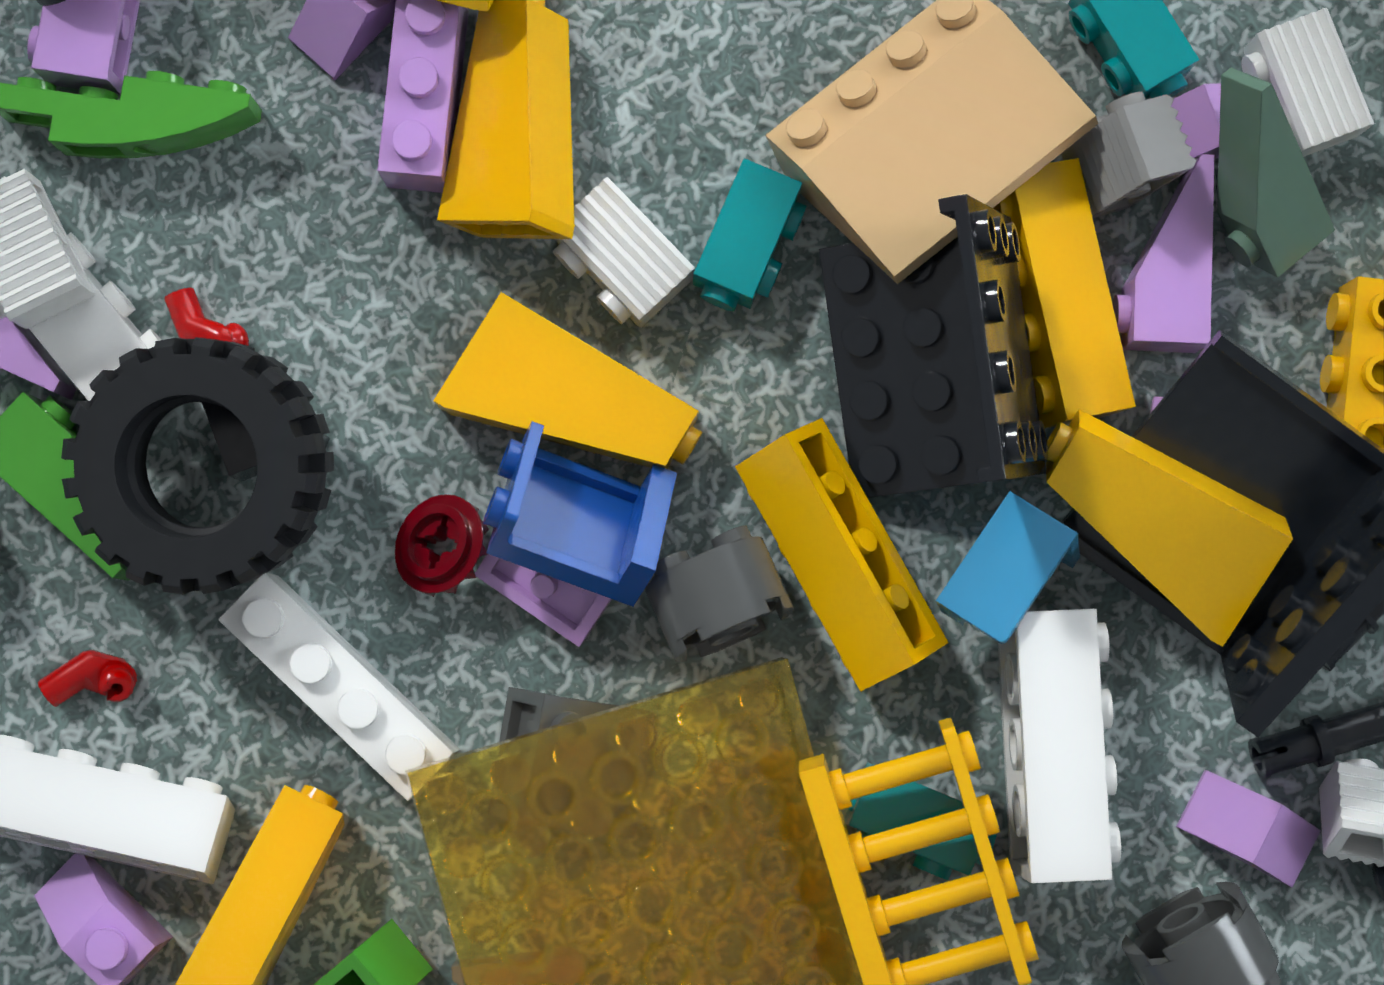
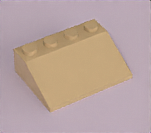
M936 0L765 136L784 175L802 182L800 194L898 284L958 236L956 220L940 213L938 199L968 194L994 208L1094 128L1098 121L1091 109L1007 15L991 1Z

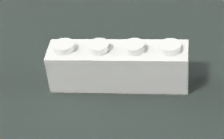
M70 232L67 237L96 295L91 299L84 300L79 305L72 306L69 310L61 311L57 316L49 317L45 322L37 323L29 329L85 398L90 401L95 392L91 390L89 384L102 370H116L120 367L119 357L135 348H152L155 346V341H160L161 338L152 329H149L143 335L128 318L136 310L133 304L111 280L104 286L98 282L88 269L96 263V260L86 247Z
M270 573L261 575L218 619L407 801L417 797L461 750L278 575Z
M0 735L1 837L214 884L235 813V808L228 796L221 794L222 786L193 777H186L183 786L158 780L159 772L131 763H122L120 772L97 767V759L95 757L69 749H59L57 757L33 752L35 746L28 741L12 736Z

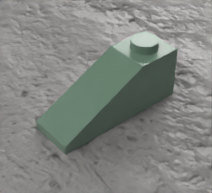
M1231 67L1221 75L1217 213L1228 234L1224 242L1230 254L1243 266L1250 267L1254 265L1278 278L1334 232L1335 228L1272 83Z

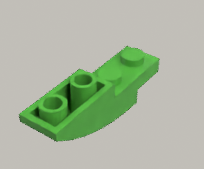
M147 71L145 78L124 75L120 100H118V94L107 89L81 86L79 94L56 91V85L31 77H18L16 85L0 83V116L11 123L50 128L48 141L67 156L99 159L140 158L198 148L235 135L259 123L262 109L251 94L246 93L247 89L242 85L223 80H210L208 88L186 85L182 77L162 71Z

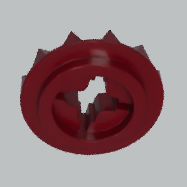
M445 494L423 501L408 514L399 529L395 542V563L400 576L406 584L419 592L434 597L436 593L441 592L456 594L458 584L464 579L476 578L473 568L479 557L489 555L486 553L487 550L483 545L484 535L488 532L489 528L483 524L478 514L479 508L461 497ZM447 538H450L457 544L456 549H452V552H443L441 556L427 547V543L436 544L437 541L444 542Z

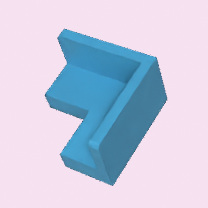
M1009 491L936 599L940 611L962 626L967 622L998 643H1006L1060 562L1073 568L1079 560L1078 533Z

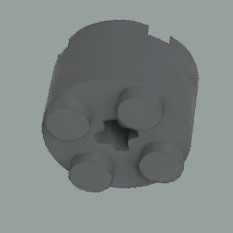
M746 525L735 527L716 536L711 540L713 549L692 558L689 557L687 551H680L658 561L654 573L655 576L645 587V592L676 662L687 661V648L696 646L700 657H704L766 630L762 617L774 610L777 611L781 621L794 611L793 604L763 538L759 536L752 537Z
M1226 881L1216 883L1221 892L1220 894L1204 897L1200 889L1196 887L1176 895L1143 915L1135 923L1141 935H1139L1134 943L1127 935H1125L1122 941V949L1143 985H1280L1281 978L1276 971L1279 957L1240 887L1235 883Z

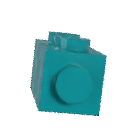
M1163 0L1069 1L1068 5L1072 9L1069 11V20L1073 30L1085 44L1093 43L1104 61L1101 65L1104 79L1117 96L1143 92L1145 99L1166 94L1173 97L1188 86L1184 77L1200 59Z
M743 159L693 273V285L703 289L700 294L703 300L716 307L733 312L737 304L751 309L757 294L766 298L769 297L783 264L772 259L781 237L793 241L807 209V205L797 202L802 182L748 159Z
M867 762L865 768L873 766L874 764ZM914 781L853 799L851 801L853 807L848 808L844 821L847 825L856 828V832L861 831L862 837H866L964 808L962 801ZM972 834L911 851L917 854L913 866L948 881L953 870L965 875H971L975 863L982 866ZM997 834L988 836L992 849L994 847Z

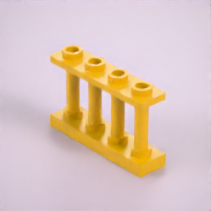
M951 717L940 720L938 723L945 745L843 774L841 768L829 771L824 754L799 761V776L863 985H926L1007 961H1011L1019 985L1032 983L1027 963L1039 960L1027 920L1014 924L1007 900L1019 897V892L1008 857L995 861L988 836L1000 833V829L989 794L976 797L969 772L981 769L970 731L957 734ZM953 770L964 808L866 837H862L861 831L848 834L841 810L853 807L851 800ZM966 835H973L983 868L982 872L885 900L881 899L880 894L871 897L867 896L861 873L872 870L870 863ZM992 898L1002 935L901 963L899 957L887 960L880 936L890 934V926Z

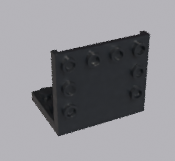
M968 194L938 199L940 213L956 220L958 236L898 284L854 243L819 249L848 463L867 498L1046 474L1045 460L1048 459V445L1044 424L1041 420L1039 421L1017 265V262L1020 261V244L1014 222H1011L1010 217Z
M1219 330L1131 437L1282 515L1287 520L1293 540L1224 646L1222 647L1211 641L1074 508L1069 511L1061 523L1078 533L1079 551L1082 556L1220 654L1235 720L1256 737H1259L1384 599V449Z

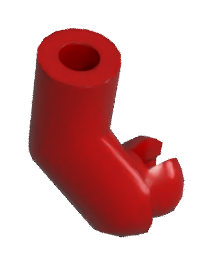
M194 288L180 289L165 296L164 300L179 338L195 339V337L236 342L249 346L247 332L241 325L230 323L224 326L219 322L205 318Z
M86 650L40 679L38 686L47 701L54 707L64 703L83 689L107 696V701L121 702L132 695L137 682V674L132 665L124 658L96 650Z

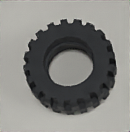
M195 337V339L171 338L155 341V346L149 349L135 348L119 357L120 367L116 370H102L89 384L91 390L95 392L94 396L90 401H77L69 418L73 423L80 426L76 438L63 439L61 459L74 460V478L62 479L65 499L79 498L83 512L75 515L73 520L81 535L94 533L98 537L101 544L96 547L94 552L109 566L122 563L128 567L126 578L143 586L152 583L161 584L163 592L183 595L192 591H202L203 594L224 591L259 578L271 570L279 568L293 557L292 552L298 545L309 540L318 527L313 521L318 511L326 509L331 490L325 488L327 472L334 471V452H326L323 435L330 433L324 414H316L310 404L314 396L302 381H294L287 374L288 367L273 357L263 356L255 352V348L236 342ZM193 402L216 404L231 411L248 431L257 457L256 483L246 507L231 520L213 527L188 526L172 517L155 497L147 475V450L155 428L172 409Z

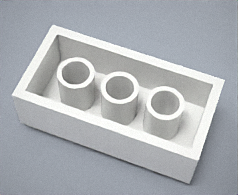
M1097 609L1029 611L1010 639L1004 644L998 643L1010 866L1013 873L1030 883L1113 880L1112 863L1120 862L1121 837L1118 824L1116 822H1109L1108 796L1116 794L1117 770L1114 757L1112 755H1105L1104 729L1111 728L1113 724V702L1110 690L1101 689L1100 662H1107L1109 658L1108 629L1105 622L1097 623Z

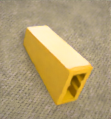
M494 0L488 12H478L437 217L438 221L477 237L572 239L575 225L568 19L545 7V0Z
M500 292L433 400L440 409L450 415L525 434L531 421L544 425L541 439L650 468L655 464L668 469L673 459L684 464L703 433L693 427L699 415L697 409Z
M1078 409L1070 424L1067 426L1059 422L1047 440V484L1211 641L1223 647L1293 540L1286 518Z
M284 785L175 985L267 984L345 825L343 813L335 810L339 803L335 798L310 785H304L300 792Z

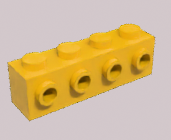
M1079 158L1051 162L993 208L1010 217L1018 233L1020 261L1017 262L1039 421L1043 422L1045 429L1055 427L1059 422L1070 424L1078 409L1095 418H1100L1136 407Z
M1358 276L1340 286L1339 292L1333 293L1329 300L1326 326L1328 330L1334 331L1332 355H1327L1323 361L1320 372V389L1322 392L1328 393L1327 408L1384 449V279Z
M823 418L781 436L735 466L747 488L749 496L758 507L777 541L781 553L787 559L806 593L812 609L821 620L840 654L844 666L849 670L860 692L917 664L949 643Z

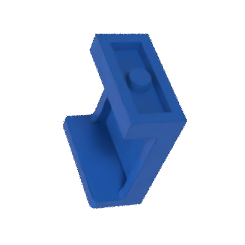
M531 421L522 442L510 439L503 454L497 475L507 478L505 489L498 486L495 488L484 516L483 524L493 527L486 553L634 607L656 571L677 473L653 464L641 486L538 448L544 425Z

